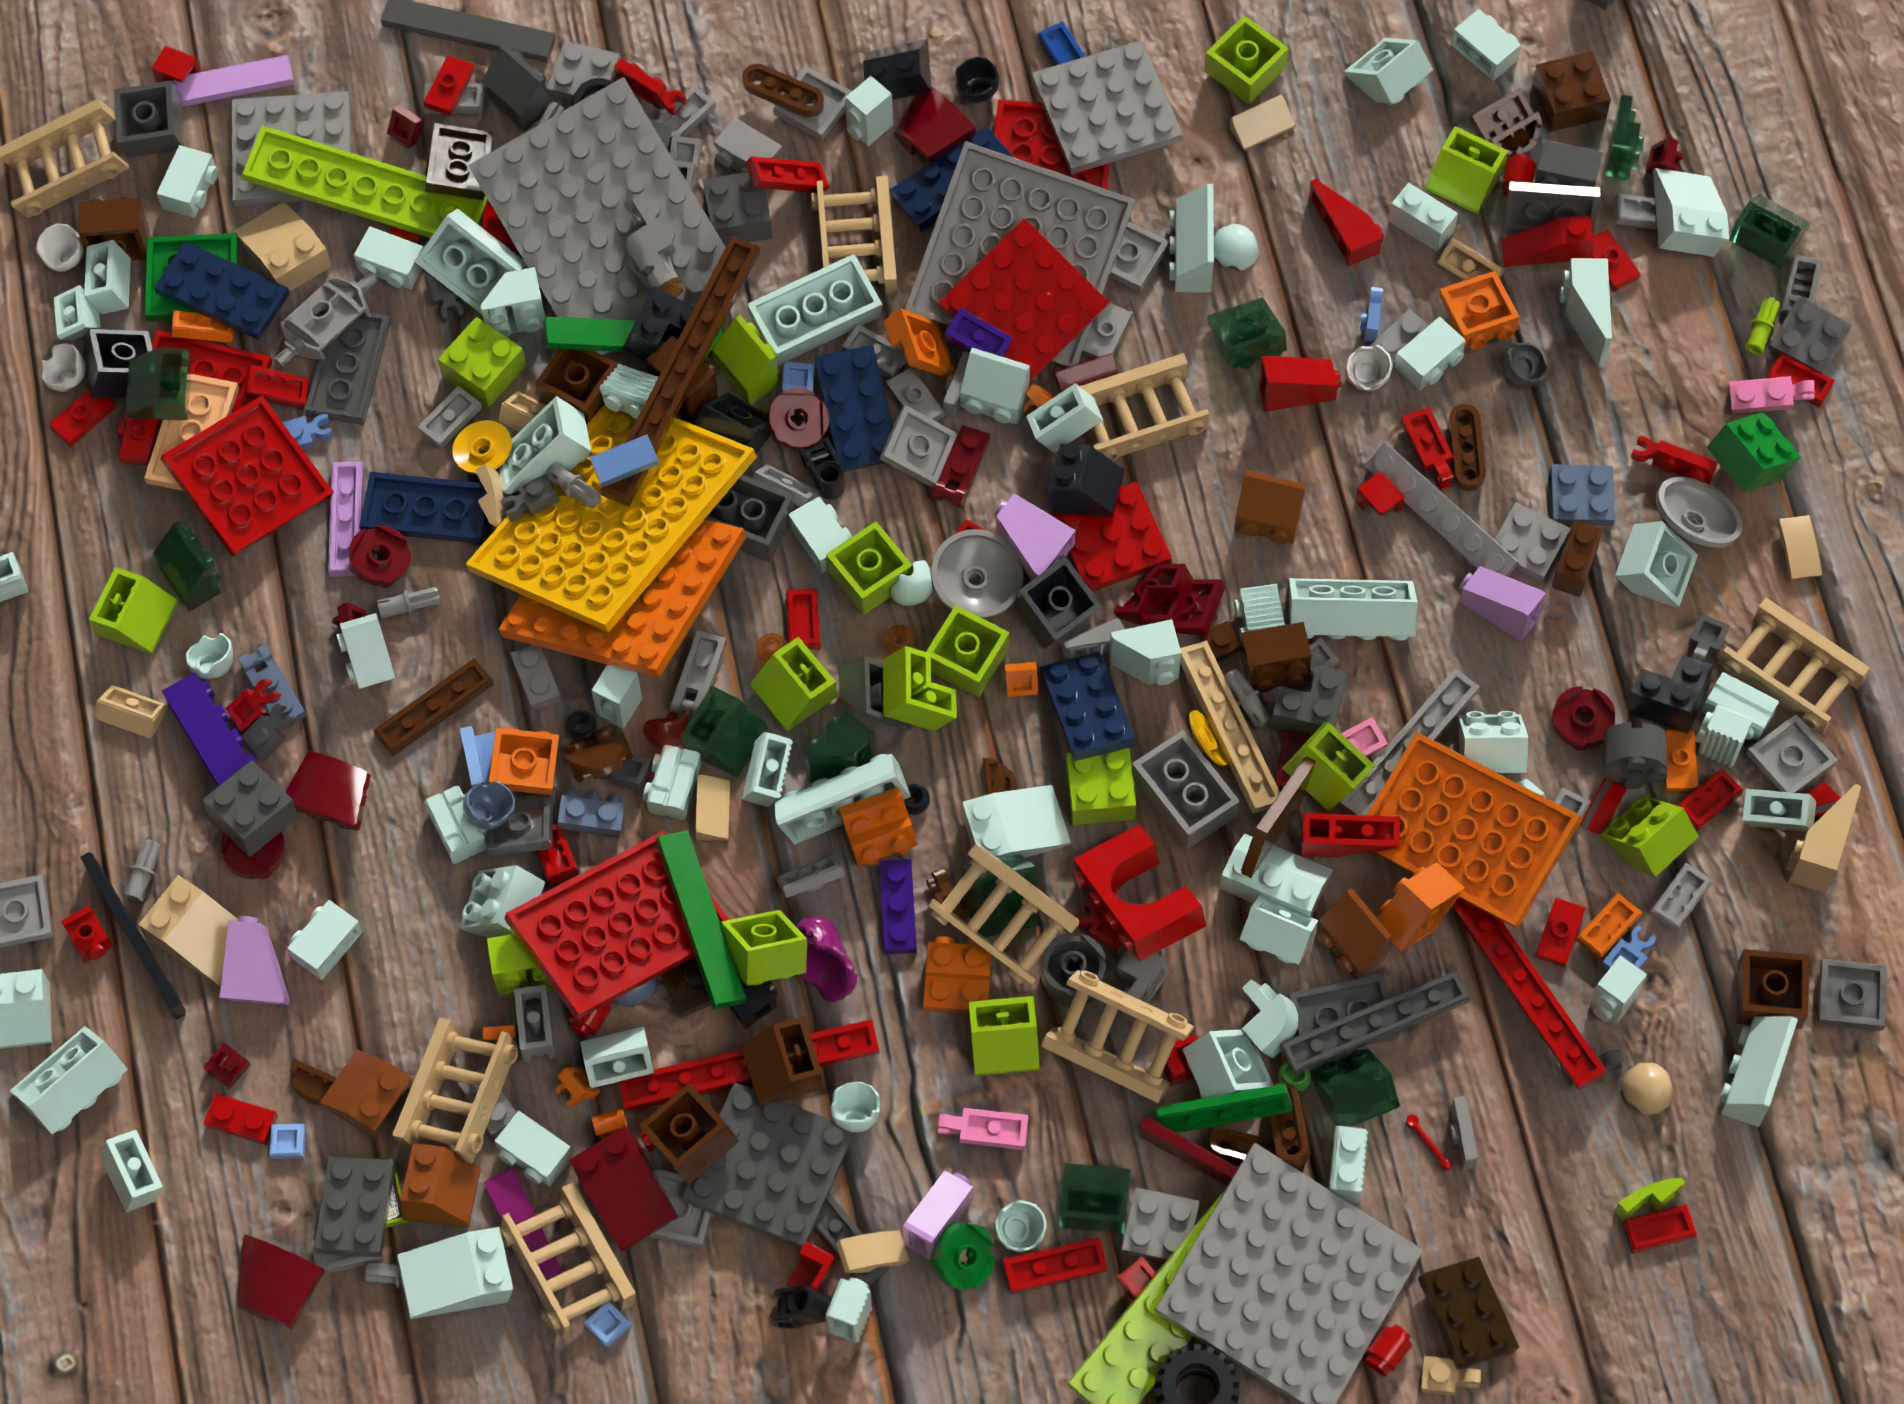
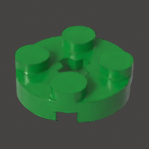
M953 1222L939 1237L935 1251L930 1256V1264L932 1268L936 1269L940 1280L948 1287L958 1290H967L971 1287L976 1288L988 1279L994 1266L995 1256H991L990 1245H993L992 1238L979 1225ZM967 1249L965 1255L968 1257L967 1262H961V1253Z

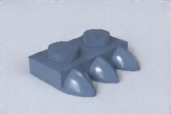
M571 786L561 795L557 828L620 837L624 803L616 792L611 794L606 801H603L595 789L591 790L585 798H581L577 790Z

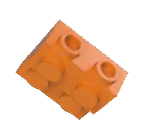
M1496 271L1440 289L1439 296L1451 318L1450 326L1466 340L1464 348L1471 347L1472 350H1477L1484 347L1488 340L1498 337L1499 340L1504 341L1511 338L1515 331H1518L1520 317Z
M904 309L892 312L884 320L889 343L893 347L905 351L904 357L909 366L946 379L950 373H955L938 323Z
M514 727L496 728L489 784L499 781L511 791L552 795L559 735L551 734L547 731H522Z
M899 787L839 808L858 866L864 864L868 866L876 865L883 857L892 854H907L912 847L918 845Z
M941 936L936 937L935 942H928L923 1011L969 1014V1002L989 1000L992 954L972 939L967 940V944L954 943V939Z

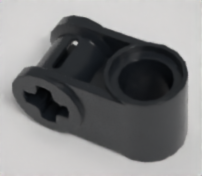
M825 438L821 444L807 450L805 448L799 449L802 463L807 473L811 476L816 488L820 490L819 494L830 500L842 496L845 491L844 472L830 440ZM830 478L836 479V480L833 481V482H826V481H825V480L830 479Z
M803 1285L775 1289L774 1297L777 1298L775 1316L771 1317L770 1323L775 1327L795 1329L804 1325L823 1323L827 1320L826 1313L832 1298L828 1294Z

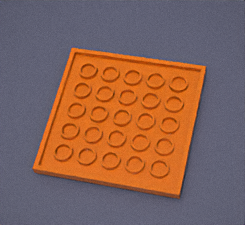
M704 519L609 633L521 594L498 630L504 638L660 678L747 536L744 528Z

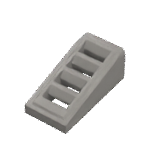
M1793 255L1780 313L1789 314L1793 307L1788 306L1789 300L1796 301L1799 297L1791 294L1792 290L1810 293L1809 298H1802L1814 303L1824 260ZM1802 269L1806 271L1814 272V276L1796 273V270ZM1794 279L1811 282L1812 285L1808 287L1794 284Z
M1119 618L1113 619L1064 641L1062 656L1064 660H1069L1096 652H1101V655L1109 654L1111 632L1124 630L1125 628Z

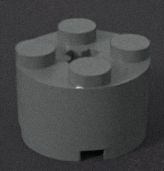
M1631 722L1617 724L1606 729L1603 739V777L1622 782L1624 787L1628 789H1640L1643 787V783L1666 779L1667 739L1665 730L1649 723H1642V728H1631Z
M1060 935L1052 940L1043 953L1041 962L1042 986L1052 1000L1066 1008H1070L1077 989L1066 985L1068 979L1075 973V970L1091 972L1099 977V981L1105 983L1106 960L1104 951L1093 938L1087 935ZM1088 996L1086 1004L1092 1002L1095 998Z

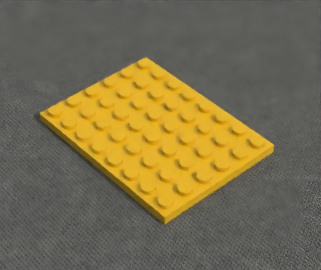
M604 404L586 425L591 452L585 461L576 465L569 472L574 475H581L584 478V482L601 493L602 486L591 464L590 457L624 444L637 419L626 412L611 411ZM675 418L656 454L660 465L648 470L630 506L601 495V502L595 508H590L575 497L570 498L566 496L563 489L550 482L560 502L534 515L528 510L524 512L520 519L512 522L507 515L467 561L466 566L471 573L609 633L757 458L753 448Z

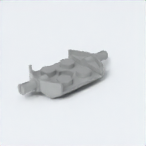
M369 271L358 283L354 280L350 282L339 277L327 280L281 322V329L286 340L284 343L286 348L273 358L276 364L283 368L294 356L324 360L325 356L322 350L363 312L368 318L371 317L364 295L378 281L375 275ZM320 311H328L324 316L316 317Z

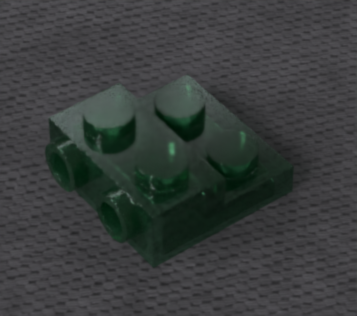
M1622 94L1613 125L1605 176L1614 177L1617 180H1629L1631 169H1637L1644 136L1639 135L1641 123L1634 122L1637 109L1631 108L1633 96Z
M1263 297L1207 316L1208 326L1219 341L1220 352L1231 369L1239 366L1243 369L1249 368L1255 361L1262 359L1264 356H1280L1283 351L1287 350L1286 332Z

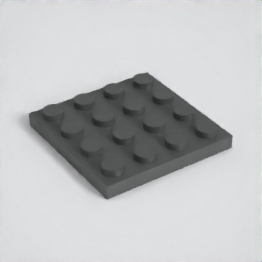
M734 1082L719 1116L729 1126L739 1142L693 1182L688 1184L682 1201L802 1249L805 1242L809 1241L855 1132L841 1129L833 1120L784 1101L759 1107L755 1091Z

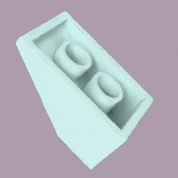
M1655 168L1653 175L1659 249L1714 257L1728 242L1729 229L1727 212L1711 177Z
M1571 258L1569 269L1563 271V285L1559 287V302L1564 303L1567 319L1597 367L1604 368L1612 341L1608 259Z
M556 396L512 438L511 453L507 460L499 467L503 493L509 495L519 491L518 488L543 475H546V477L547 474L556 476L549 471L554 464L558 463L566 470L571 471L576 465L585 461L591 452L584 413Z
M1052 785L997 792L962 802L961 813L972 846L977 842L1005 864L1071 845Z
M499 1227L466 1232L397 1255L410 1319L507 1303L513 1291Z

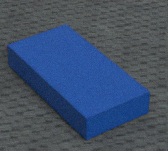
M1063 21L1039 32L1037 35V39L1055 66L1086 57Z

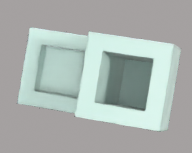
M1251 979L1242 989L1261 1011L1242 1029L1261 1052L1274 1058L1281 1052L1280 1044L1293 1039L1298 1028L1297 1009L1290 999L1280 993L1277 995L1266 983L1261 986Z

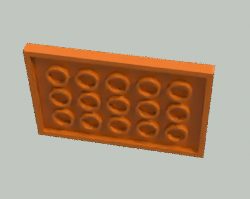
M1418 732L1413 736L1367 814L1372 816L1400 817L1399 849L1372 853L1412 874L1420 867L1427 869L1436 862L1439 863L1465 888L1458 897L1459 899L1516 929L1521 925L1582 821V817L1579 814Z

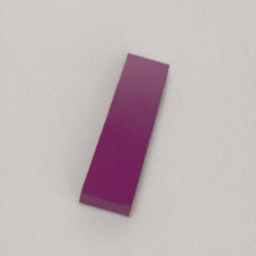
M514 1168L484 1181L501 1221L502 1216L507 1213L510 1214L515 1225L536 1216ZM542 1228L522 1237L531 1253L549 1245ZM556 1257L538 1264L546 1281L563 1273ZM532 1286V1288H533V1290H534V1293H535L537 1299H540V1298L538 1297V1295H537V1293H536L534 1287Z

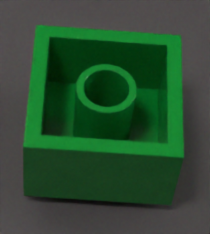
M1764 412L1726 423L1706 447L1743 493L1781 481L1801 458L1792 443L1781 434L1773 420L1766 416Z

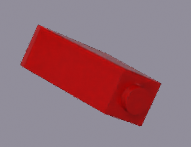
M1264 356L1261 360L1258 386L1264 411L1269 412L1334 401L1337 397L1338 388L1342 387L1339 370H1334L1332 359Z

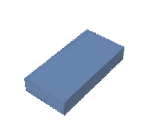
M647 434L590 457L591 464L602 487L660 465Z

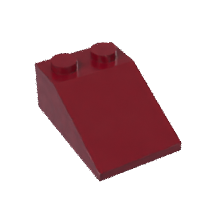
M626 1126L569 1159L582 1187L622 1252L679 1218L638 1139Z

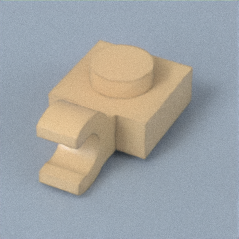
M1424 1356L1421 1392L1455 1396L1456 1386L1479 1389L1481 1370L1471 1368L1457 1370L1453 1359Z

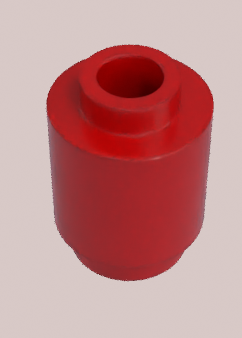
M1516 154L1507 159L1502 181L1503 194L1506 197L1509 182L1533 183L1536 163L1529 156Z
M612 1002L579 1020H576L571 1013L568 1018L572 1024L570 1028L582 1037H587L588 1035L595 1036L611 1011L610 1005Z
M1398 1325L1393 1327L1384 1326L1366 1351L1368 1356L1364 1360L1365 1363L1376 1373L1384 1377L1389 1372H1394L1412 1347L1409 1341V1333Z

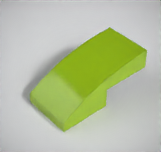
M1680 1177L1647 1185L1620 1201L1614 1213L1623 1222L1624 1219H1628L1646 1203L1655 1211H1658L1681 1192L1685 1181Z

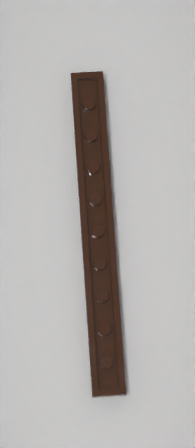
M731 236L625 443L647 434L657 454L760 254L759 246ZM649 469L602 487L600 490L601 495L630 506Z

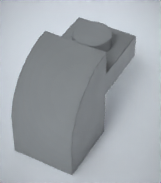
M672 135L670 155L695 195L700 177L699 165L703 141L697 138Z

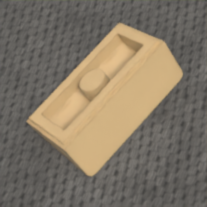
M1282 95L1269 99L1230 119V130L1243 151L1295 128L1294 120Z
M1455 238L1450 239L1436 262L1464 281L1492 271H1496L1500 278L1505 271L1501 266Z
M516 391L501 404L498 420L500 423L520 432L547 405Z
M111 685L97 700L95 717L99 721L147 738H152L168 705Z
M697 775V841H729L730 780L708 775Z

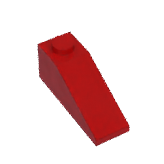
M1318 179L1311 180L1309 197L1347 265L1351 266L1380 254L1382 241H1384V234L1380 225L1374 224L1369 214Z
M1591 215L1559 218L1501 238L1504 267L1571 261V258H1594Z
M1303 814L1301 856L1334 858L1394 850L1400 847V817Z

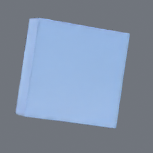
M271 1124V1159H304L306 1134L304 1124Z
M608 1301L584 1322V1326L607 1349L631 1327V1323Z

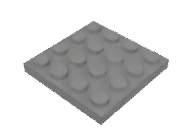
M1143 40L1032 73L1033 84L1071 174L1181 142L1183 139L1181 129Z
M349 91L232 99V194L234 206L276 204L283 201L285 203L309 201L242 180L243 170L262 125L352 153L351 97Z

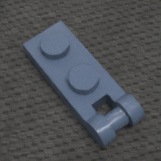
M266 644L258 647V651L248 657L245 654L237 658L254 689L260 680L268 679L273 683L267 688V695L272 691L280 692L281 697L277 702L273 704L268 703L265 706L269 715L272 708L276 704L281 703L287 705L286 710L282 713L283 720L288 715L296 716V722L307 717L305 710ZM264 662L267 668L256 673L254 667Z

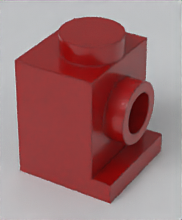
M90 905L61 921L85 963L89 960H97L103 957L113 947Z

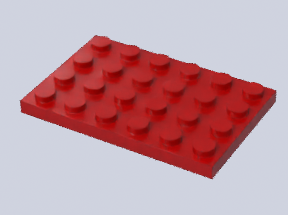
M665 831L510 910L504 917V920L576 1020L695 957L655 842L658 836L666 835ZM710 894L721 925L722 921L730 919Z

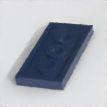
M987 126L965 140L1013 157ZM965 141L889 189L892 198L920 232L937 221Z
M186 241L154 287L156 294L257 340L261 339L290 295L287 287Z
M873 345L814 357L823 401L829 414V427L836 456L843 468V472L884 464L885 462L879 458L893 426Z
M370 472L359 527L360 530L365 528L368 530L374 529L375 526L383 525L399 531L403 536L482 544L487 517L478 500L485 496L487 492L482 483Z
M1101 652L1040 667L1042 679L1074 761L1136 746L1134 734Z

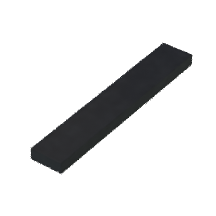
M90 852L84 854L80 858L174 1018L177 1020L186 1015V1010L95 856Z

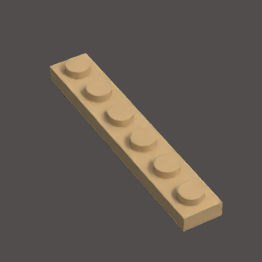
M1207 640L1180 648L1181 666L1252 814L1268 810L1280 791L1225 681Z

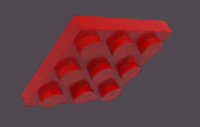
M1137 481L1120 487L1113 517L1051 512V516L1076 530L1075 545L1068 555L1075 570L1092 592L1149 572L1157 564L1172 563V556Z

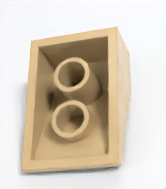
M284 201L233 231L237 233L239 241L266 278L287 287L289 292L332 267L325 246L313 230Z
M1855 784L1807 831L1803 841L1797 839L1786 870L1792 871L1788 883L1826 894L1838 870L1861 790L1860 785Z
M177 875L138 925L147 940L221 988L228 921H238V919L204 891Z

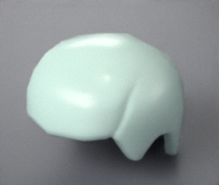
M1230 224L1216 232L1214 236V257L1223 267L1235 266L1240 270H1245L1255 263L1259 255L1258 243L1255 235L1247 227L1240 224Z
M925 560L914 562L912 566L914 569L913 574L910 576L900 574L899 581L892 586L890 595L897 604L902 606L918 605L926 601L934 592L931 568Z
M219 633L217 638H209L206 635L202 636L199 642L192 645L185 655L188 670L202 679H215L224 676L233 665L231 640L223 633Z
M851 1082L838 1087L834 1091L831 1118L839 1128L850 1132L867 1131L877 1122L880 1113V1097L871 1085L862 1082Z
M1019 1200L1007 1205L998 1213L994 1229L997 1240L1007 1250L1021 1253L1031 1250L1040 1244L1044 1238L1047 1223L1044 1213L1036 1204Z

